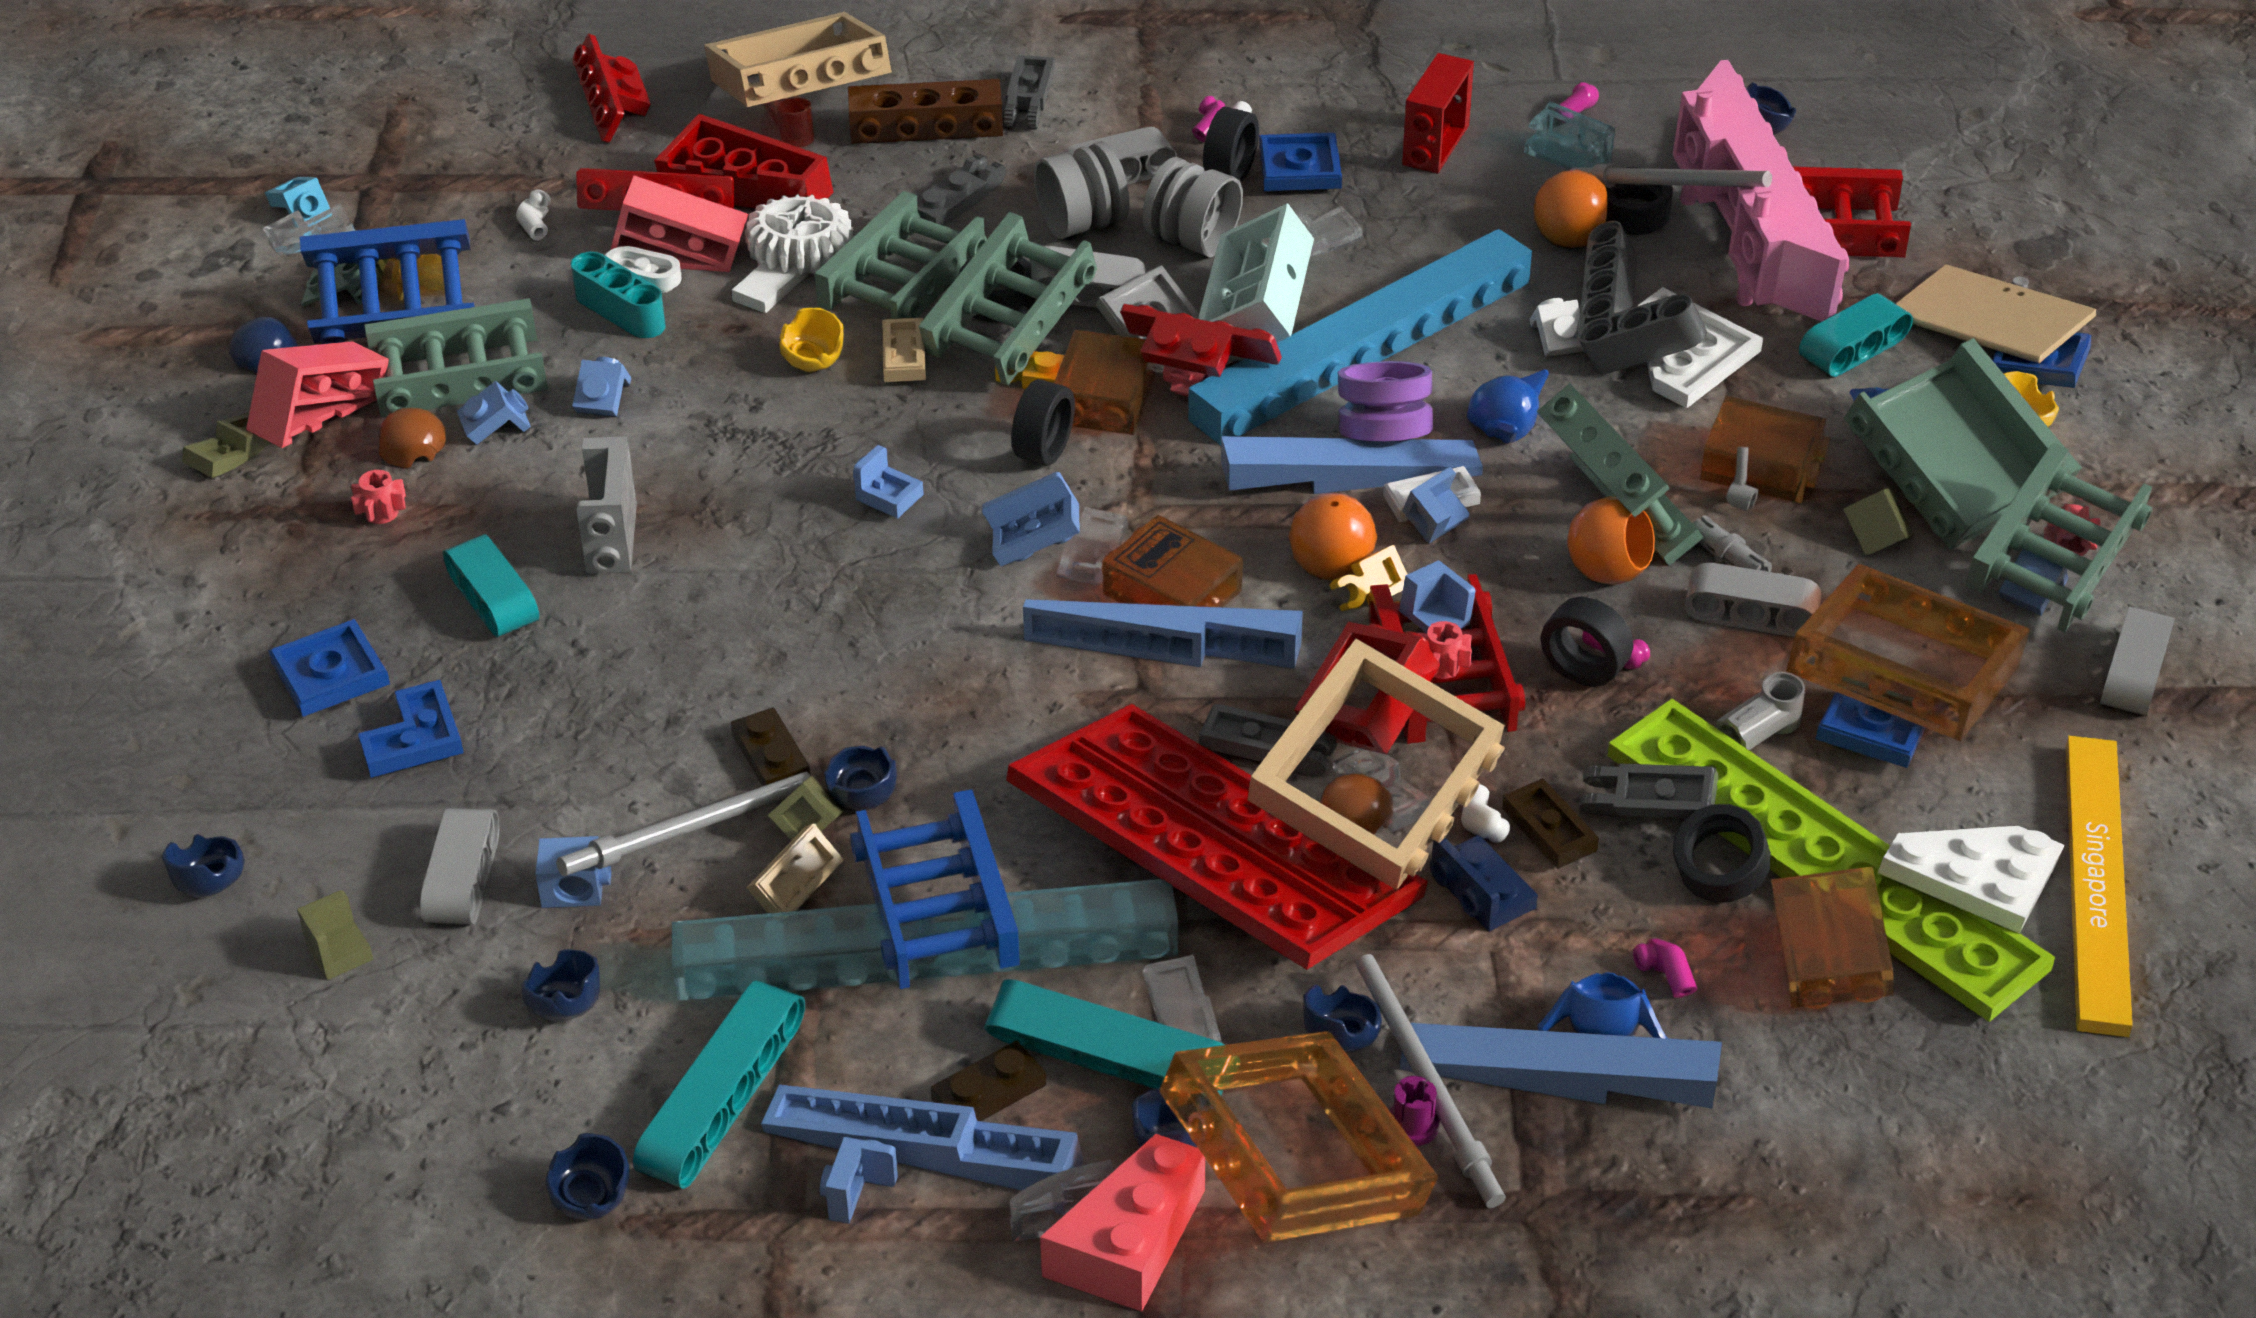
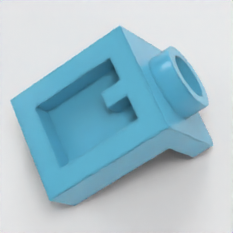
M296 177L265 192L271 207H284L287 209L296 228H303L331 214V209L317 177Z

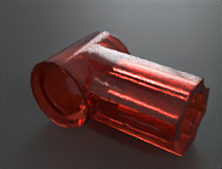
M796 95L763 103L780 130L782 142L796 147H804L814 141L811 102L808 99Z

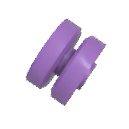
M1380 361L1350 365L1337 372L1338 394L1344 400L1349 401L1338 410L1339 432L1341 435L1357 440L1384 442L1419 438L1433 430V409L1430 404L1422 401L1432 393V370L1428 366L1410 362Z

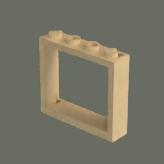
M846 12L704 45L711 81L746 107L892 73L885 35ZM841 22L843 31L839 34H834L833 24ZM758 74L760 82L753 84L748 82L747 76Z
M1355 639L1251 775L1248 801L1397 890L1408 874L1413 877L1416 872L1421 871L1429 855L1425 851L1431 842L1435 840L1440 843L1445 838L1454 822V817L1451 814L1459 804L1466 807L1473 799L1480 785L1477 778L1485 769L1491 772L1496 767L1497 759L1505 750V747L1500 745L1505 725ZM1362 680L1473 744L1397 849L1285 782Z

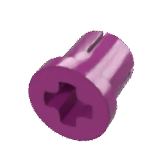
M1420 1076L1405 1077L1399 1081V1084L1397 1083L1394 1089L1393 1106L1387 1115V1130L1394 1140L1403 1145L1422 1146L1431 1142L1438 1134L1440 1120L1435 1113L1437 1091L1433 1083L1429 1080L1426 1082V1078Z

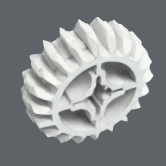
M797 194L796 197L791 198L783 195L780 200L769 199L766 205L756 206V210L749 214L747 229H745V242L748 243L750 258L757 260L758 266L767 263L769 270H773L781 265L784 274L789 272L791 267H797L800 276L808 272L815 274L818 269L853 238V227H851L848 211L841 209L838 203H829L828 198L819 200L815 199L814 195L800 197Z

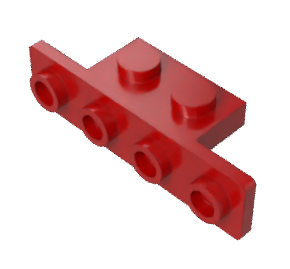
M588 33L583 44H579L575 49L573 65L576 68L601 141L610 143L624 116L623 110L645 116L651 102L636 64L623 56L614 58L602 54L596 36Z
M580 168L576 172L577 207L580 209L621 211L633 176L734 209V179L731 176Z
M1123 304L1120 310L1128 332L1133 335L1147 337L1140 351L1146 362L1220 377L1230 355L1278 365L1282 358L1275 337L1262 329L1254 328L1249 330L1234 327L1219 320L1210 322L1193 318L1186 313H1167L1158 311L1148 305L1134 306Z

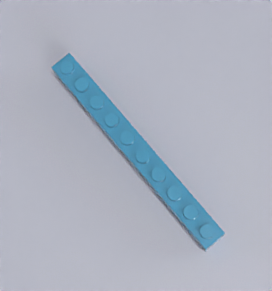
M1497 229L1292 334L1291 337L1277 342L1282 356L1278 365L1245 358L1224 369L1220 377L1210 376L1189 387L1188 421L1219 445H1221V436H1241L1329 388L1338 385L1337 372L1342 368L1354 364L1383 361L1529 284L1532 250L1502 230Z

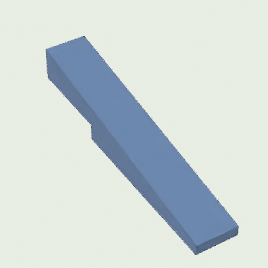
M1221 436V464L1229 490L1310 482L1313 494L1383 487L1384 484L1444 471L1449 467L1457 468L1464 466L1471 477L1481 476L1483 472V466L1473 440L1407 439L1383 442L1351 438Z
M1026 599L1023 605L1024 640L1196 667L1202 666L1204 657L1207 655L1295 669L1302 641L1303 611Z
M1410 1023L1441 1077L1606 1104L1607 1091L1713 1108L1722 1042ZM1402 1052L1400 1070L1413 1072Z
M779 1084L761 1123L765 1133L835 1149L840 1148L843 1137L876 1140L895 1147L897 1163L1069 1201L1084 1161L1077 1133L981 1122L977 1121L974 1108L969 1106Z

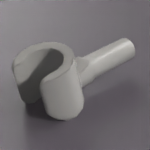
M1738 447L1736 475L1734 482L1727 492L1726 499L1731 506L1746 511L1753 508L1757 499L1758 489L1745 485L1749 447Z

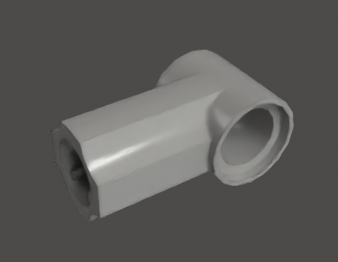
M1775 672L1768 675L1763 681L1762 691L1719 718L1716 728L1748 750L1774 733L1789 734L1795 731L1800 726L1805 693L1803 681L1798 676L1788 672Z

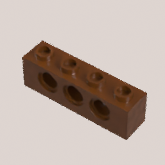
M1000 79L848 86L851 144L1003 136Z

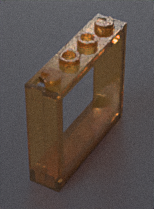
M1858 564L1795 633L1786 672L1961 741L2020 666L2030 628L1865 565ZM1861 593L1871 596L1870 603L1857 597ZM1856 608L1985 658L1988 661L1969 685L1963 689L1830 635L1849 613ZM1811 656L1816 657L1814 665L1806 663ZM1949 710L1958 713L1957 719H1959V723L1947 719Z
M1329 1031L1175 1052L1159 1090L1166 1103L1188 1132L1191 1140L1199 1148L1214 1170L1217 1178L1223 1183L1263 1243L1418 1216L1421 1214L1438 1179V1175ZM1301 1078L1371 1175L1286 1189L1217 1090ZM1262 1216H1268L1267 1222L1263 1219Z

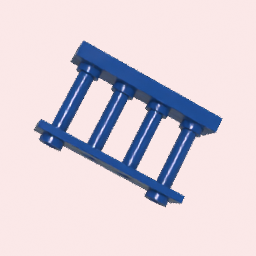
M465 219L299 237L301 254L306 266L314 267L318 272L322 319L307 320L308 330L314 343L331 344L345 342L347 339L365 338V324L475 307L474 302H462L458 254L461 251L471 250ZM438 254L441 256L446 298L445 306L421 308L416 260L420 255ZM396 258L400 260L405 310L380 312L375 264L382 259ZM355 262L359 265L363 314L339 317L334 268L338 264Z
M972 789L953 793L954 813L947 814V820L873 834L866 810L856 811L858 832L850 833L852 853L855 863L864 861L886 938L885 940H880L884 967L886 971L895 970L900 989L910 987L908 961L984 946L986 951L994 949L1000 969L1020 965L1018 928ZM948 839H951L952 844L960 842L962 847L958 849V854L885 869H883L879 853ZM958 874H962L963 879L971 877L973 884H969V890L894 905L889 888ZM973 910L974 914L982 913L984 920H980V926L907 941L903 940L899 926L902 923Z

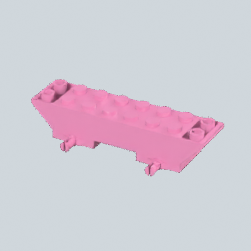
M1721 60L1697 90L1682 92L1672 155L1680 169L1770 171L1772 183L1769 187L1682 186L1681 203L1693 205L1698 200L1700 204L1714 201L1732 231L1728 255L1735 265L1738 274L1739 287L1735 300L1739 305L1749 306L1753 303L1754 299L1757 306L1773 303L1822 322L1835 315L1838 304L1842 302L1844 273L1848 272L1849 269L1847 251L1838 244L1830 223L1825 222L1815 198L1808 194L1800 173L1792 167L1785 148L1779 145L1773 135L1770 123L1765 122L1758 110L1756 100L1750 97L1744 87L1741 75L1735 72L1729 60Z

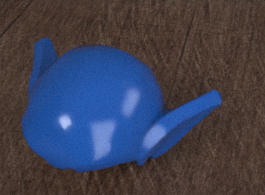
M1543 369L1523 378L1508 375L1499 376L1483 383L1470 398L1466 414L1468 421L1483 430L1488 437H1496L1507 444L1523 438L1535 425L1538 415L1536 411L1539 409L1540 402L1538 397L1549 375L1548 370Z
M1611 972L1595 973L1577 983L1572 981L1552 1009L1537 1025L1538 1031H1548L1562 1019L1569 1016L1571 1025L1577 1033L1633 1036L1639 1026L1642 1025L1653 1038H1667L1655 1016L1645 990H1640L1624 976H1618Z

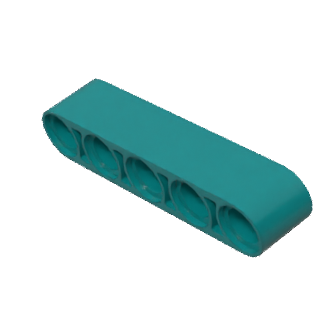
M1013 979L1003 980L984 1025V1029L988 1034L1005 1043L1010 1044L1018 1040L1027 1050L1153 1089L1168 1085H1179L1202 1090L1208 1097L1209 1105L1219 1104L1237 1055L1230 1047L1213 1039Z
M757 980L747 987L643 1132L634 1151L633 1168L635 1171L682 1189L691 1185L798 1031L805 1012L804 997Z

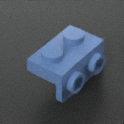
M1059 472L1052 473L982 505V513L993 529L992 554L1000 567L1013 561H1023L1036 551L1053 544H1063L1074 535L1080 533L1079 503Z

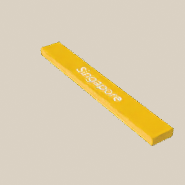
M2068 735L2065 751L2077 1031L2129 1037L2133 1025L2117 741Z

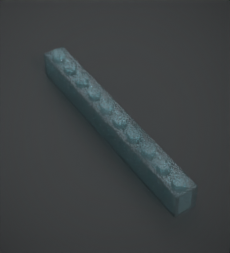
M1163 879L1008 892L1006 894L1018 928L1020 965L1000 969L994 949L986 951L984 946L911 960L908 961L909 980L1178 956V918L1173 888L1171 884ZM893 902V905H894V904H899V903H904V902ZM876 904L672 922V968L677 1000L742 995L747 987L756 980L785 991L845 985L855 986L898 980L894 969L886 971L884 967L880 940H885L886 938ZM973 910L902 923L899 926L903 940L907 941L980 926V920H984L982 913L974 914Z

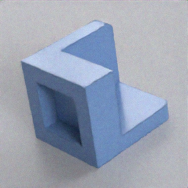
M1451 467L1411 490L1402 510L1428 544L1462 524L1469 517V511L1450 489L1456 476L1455 471Z
M1438 560L1405 575L1399 612L1426 633L1431 624L1439 621L1452 622L1460 628H1464L1470 625L1476 591L1472 585Z

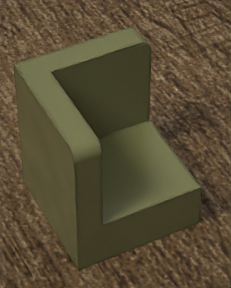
M1892 488L1881 490L1843 509L1866 555H1871L1914 535Z
M812 775L769 813L768 816L792 841L805 826L812 823L822 832L844 809Z
M343 890L334 892L297 909L307 950L327 980L374 960L370 945L354 922L349 899Z

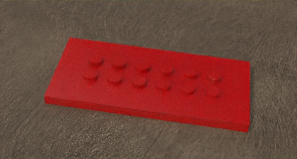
M1133 704L1008 765L1007 782L1306 970L1425 896L1428 881L1415 874L1412 877L1408 874L1400 887L1395 890L1248 801L1251 778L1249 773Z

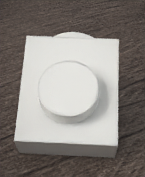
M1562 298L1548 299L1541 302L1530 318L1531 328H1538L1545 357L1584 352L1578 340L1580 309L1577 300L1563 302Z

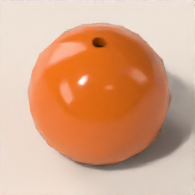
M1578 169L1562 171L1547 179L1535 196L1533 210L1534 220L1541 234L1556 246L1565 248L1587 246L1590 232L1598 225L1606 222L1607 191L1605 185L1592 173Z
M1340 493L1320 494L1307 501L1295 513L1288 535L1294 559L1310 575L1330 581L1346 575H1355L1350 565L1373 554L1377 540L1372 515L1357 499Z
M1608 496L1586 504L1571 521L1567 537L1568 551L1574 566L1591 581L1609 585L1629 582L1637 578L1648 567L1654 553V530L1648 514L1643 510L1634 517L1616 497Z

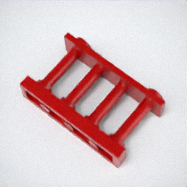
M1792 166L1795 171L1800 173L1805 189L1810 196L1815 198L1818 208L1835 209L1836 219L1824 220L1830 223L1835 239L1840 247L1847 251L1848 256L1906 257L1911 222L1893 221L1891 212L1898 210L1903 182L1902 170ZM1851 209L1875 210L1876 220L1853 219Z
M1469 574L1467 582L1476 591L1470 619L1472 629L1462 630V635H1471V647L1478 646L1483 660L1471 661L1469 668L1460 666L1456 677L1448 679L1433 677L1431 683L1437 684L1489 677L1493 691L1455 695V697L1479 711L1500 709L1507 732L1517 731L1518 713L1525 710L1524 689L1521 683L1515 684L1492 619L1489 591H1482L1477 574ZM1388 584L1371 585L1369 623L1378 624L1387 630L1405 633L1402 629L1403 623H1410L1412 621L1399 612L1400 601H1393ZM1413 710L1402 728L1407 744L1425 742L1427 722H1433Z

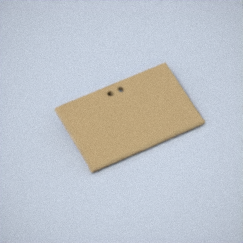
M1947 264L1896 303L1912 314V324L1965 341L1974 338L1981 346L2036 363H2041L2096 316L2095 308Z

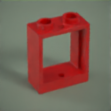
M1437 53L1406 99L1402 165L1437 174L1440 172L1470 124L1474 61ZM1455 95H1459L1461 97L1460 100H1457Z
M1348 622L1294 711L1297 715L1355 639H1358L1431 682L1439 669L1440 663L1429 649L1428 641L1415 632L1406 631L1401 633L1387 630L1374 623L1367 626ZM1379 689L1367 710L1343 705L1326 727L1325 732H1330L1331 735H1334V738L1337 739L1336 743L1387 755L1414 709Z

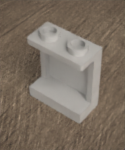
M628 437L583 438L582 453L590 500L578 501L576 511L586 572L589 574L631 572L637 501Z

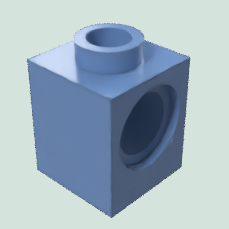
M598 836L539 839L535 875L542 908L601 906L603 885L611 884V866L602 869L593 866L567 876H562L556 864L558 857L587 848L589 842L598 839Z

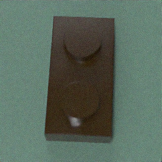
M774 707L731 721L732 736L762 786L803 772L810 774V765Z
M1544 778L1503 795L1502 809L1557 869L1598 851L1599 837Z
M1016 1040L932 1085L931 1100L934 1103L973 1107L977 1121H983L1046 1086V1071Z

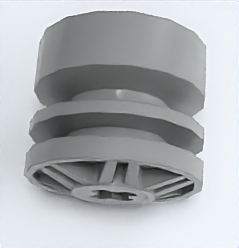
M1101 141L1092 144L1088 148L1085 146L1079 147L1074 151L1073 157L1066 152H1061L1040 158L1036 162L1034 185L1042 216L1055 237L1062 240L1087 232L1091 224L1100 229L1109 223L1114 225L1127 219L1130 210L1127 180L1115 151L1108 143Z
M1178 157L1166 160L1151 180L1145 196L1142 213L1143 227L1146 234L1159 240L1163 239L1173 245L1181 243V246L1187 250L1209 258L1215 256L1221 234L1235 228L1240 218L1243 204V189L1240 180L1213 169L1205 171L1200 165L1189 163Z

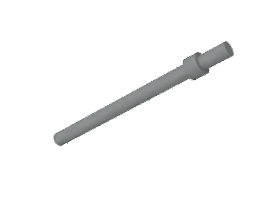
M1596 164L1593 168L1573 167L1570 169L1592 173L1606 188H1612L1616 184L1769 187L1772 183L1770 171L1616 168L1613 164Z
M803 772L616 838L607 835L592 840L587 848L558 857L556 861L558 871L562 876H567L593 866L602 869L619 863L621 856L786 799L810 777V774Z
M1371 954L1361 956L1355 965L1373 999L1379 1005L1386 1023L1415 1076L1426 1078V1082L1429 1080L1436 1088L1435 1113L1456 1149L1454 1159L1465 1177L1472 1179L1488 1208L1499 1206L1504 1202L1506 1196L1490 1169L1492 1160L1483 1143L1474 1140L1374 956Z

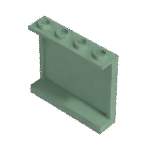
M1974 338L1962 343L1951 360L1871 399L1865 391L1859 393L1844 416L1853 433L1863 441L1875 456L1879 465L1888 472L1901 488L1905 497L1913 503L1930 524L1933 532L1943 540L1950 550L1994 528L2051 444L2054 442L2063 446ZM2068 452L2064 467L2069 469V474L2075 477L2082 467ZM2052 491L2048 497L2052 498L2058 494Z

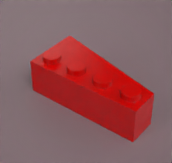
M698 114L654 160L657 172L733 177L734 206L756 208V206L761 204L766 205L769 199L780 200L783 195L791 198L796 197L797 194L800 197L814 195L815 199L820 200L822 198H829L834 193L826 156L702 114Z

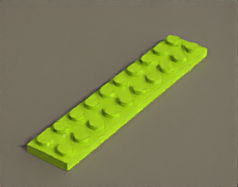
M1670 699L1609 742L1607 756L1618 764L1708 766L1716 768L1718 783L1715 804H1731L1749 811L1760 822L1771 852V871L1988 1022L1993 1020L2052 971L2055 956L2022 934L1879 874L1878 871L1883 857L1890 847L1889 844L1674 699ZM1734 832L1718 833L1750 855L1751 847L1744 836Z

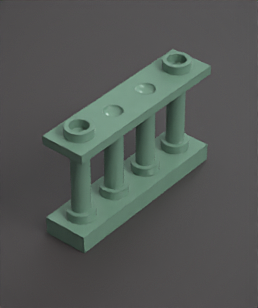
M903 191L815 272L817 306L832 310L838 303L850 295L889 309L891 319L918 318L954 282L959 275L960 268L967 260L974 257L987 240L984 231V218L977 216L960 232L920 218L917 195ZM917 233L947 245L940 252L905 240L910 235ZM894 253L925 264V266L918 273L884 262V260ZM872 274L901 284L904 287L896 294H892L864 284L862 281Z
M1008 212L918 326L926 352L941 358L950 345L958 343L994 358L1001 383L1008 386L1017 373L1025 369L1030 356L1083 287L1093 280L1097 266L1091 243L1083 240L1071 257L1030 242L1023 217ZM1024 256L1060 271L1051 283L1046 285L1012 272L1010 269L1018 259ZM1003 285L1036 298L1037 301L1027 314H1023L990 301L987 298L996 287ZM981 314L1015 329L1002 344L967 330L964 327L973 316Z
M530 298L365 324L369 350L389 359L386 377L373 379L380 417H386L389 413L402 408H422L428 410L465 404L468 399L478 395L494 381H497L508 392L514 389L519 394L548 390L542 352L528 354L526 342L537 341ZM510 346L512 357L487 361L485 349ZM468 352L470 364L445 368L443 356ZM420 359L427 360V371L403 374L401 362Z
M1571 383L1536 411L1573 451L1569 458L1604 497H1616L1634 517L1643 510L1648 514L1654 530V550L1669 566L1703 539L1699 530L1664 494L1670 489L1664 480Z
M2053 442L1973 556L1965 586L1982 593L1992 578L1999 581L2002 577L2063 606L2057 629L2066 633L2075 617L2080 620L2085 618L2094 600V595L2091 593L2132 531L2136 529L2141 532L2145 527L2153 510V507L2147 505L2152 486L2144 483L2132 502L2122 499L2070 475V470L2064 467L2069 449ZM2052 491L2057 494L2063 491L2120 517V520L2114 529L2110 531L2051 504L2048 496ZM2042 519L2097 544L2101 548L2094 559L2090 560L2031 533V527L2028 525L2032 520L2039 522ZM2023 548L2082 577L2074 589L2070 590L2011 562L2009 553L2012 549L2020 551Z

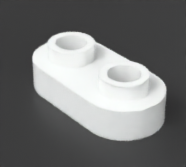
M631 246L617 247L605 254L608 258L661 289V293L671 291L682 280L680 262L671 255Z

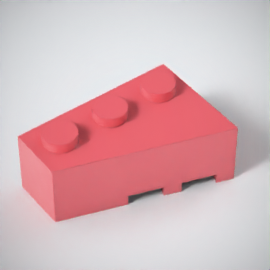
M633 176L622 204L610 250L621 246H631L671 255L679 260L681 269L730 272L749 214Z
M353 341L262 350L246 430L280 448H284L292 444L293 436L305 430L313 433L322 428L323 421L335 415L343 418L376 401L373 379L385 377L389 359Z
M1158 1134L1151 1137L1040 1236L1042 1277L1142 1312L1205 1191V1150Z

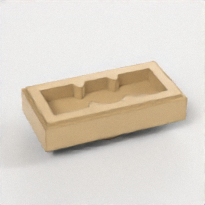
M923 318L882 320L884 382L926 380L925 346L918 327L924 320Z
M812 823L805 826L746 888L778 925L786 922L844 859L817 826Z

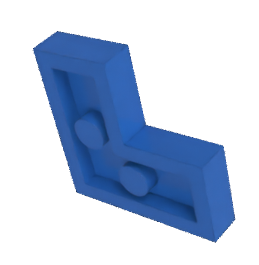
M441 680L395 691L397 705L403 722L358 733L370 778L464 753L461 738Z

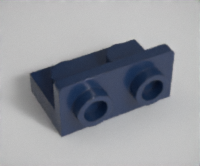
M1480 835L1456 846H1453L1446 838L1440 843L1433 840L1432 859L1430 861V870L1433 878L1440 886H1445L1460 901L1463 910L1470 917H1475L1488 932L1536 909L1538 894Z

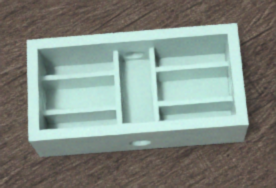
M1288 203L1221 234L1198 319L1210 322L1224 321L1231 326L1249 330L1254 328L1262 329L1273 335L1276 342L1291 337L1314 238ZM1270 238L1268 246L1262 242V239ZM1230 355L1226 365L1234 361H1242L1245 358Z

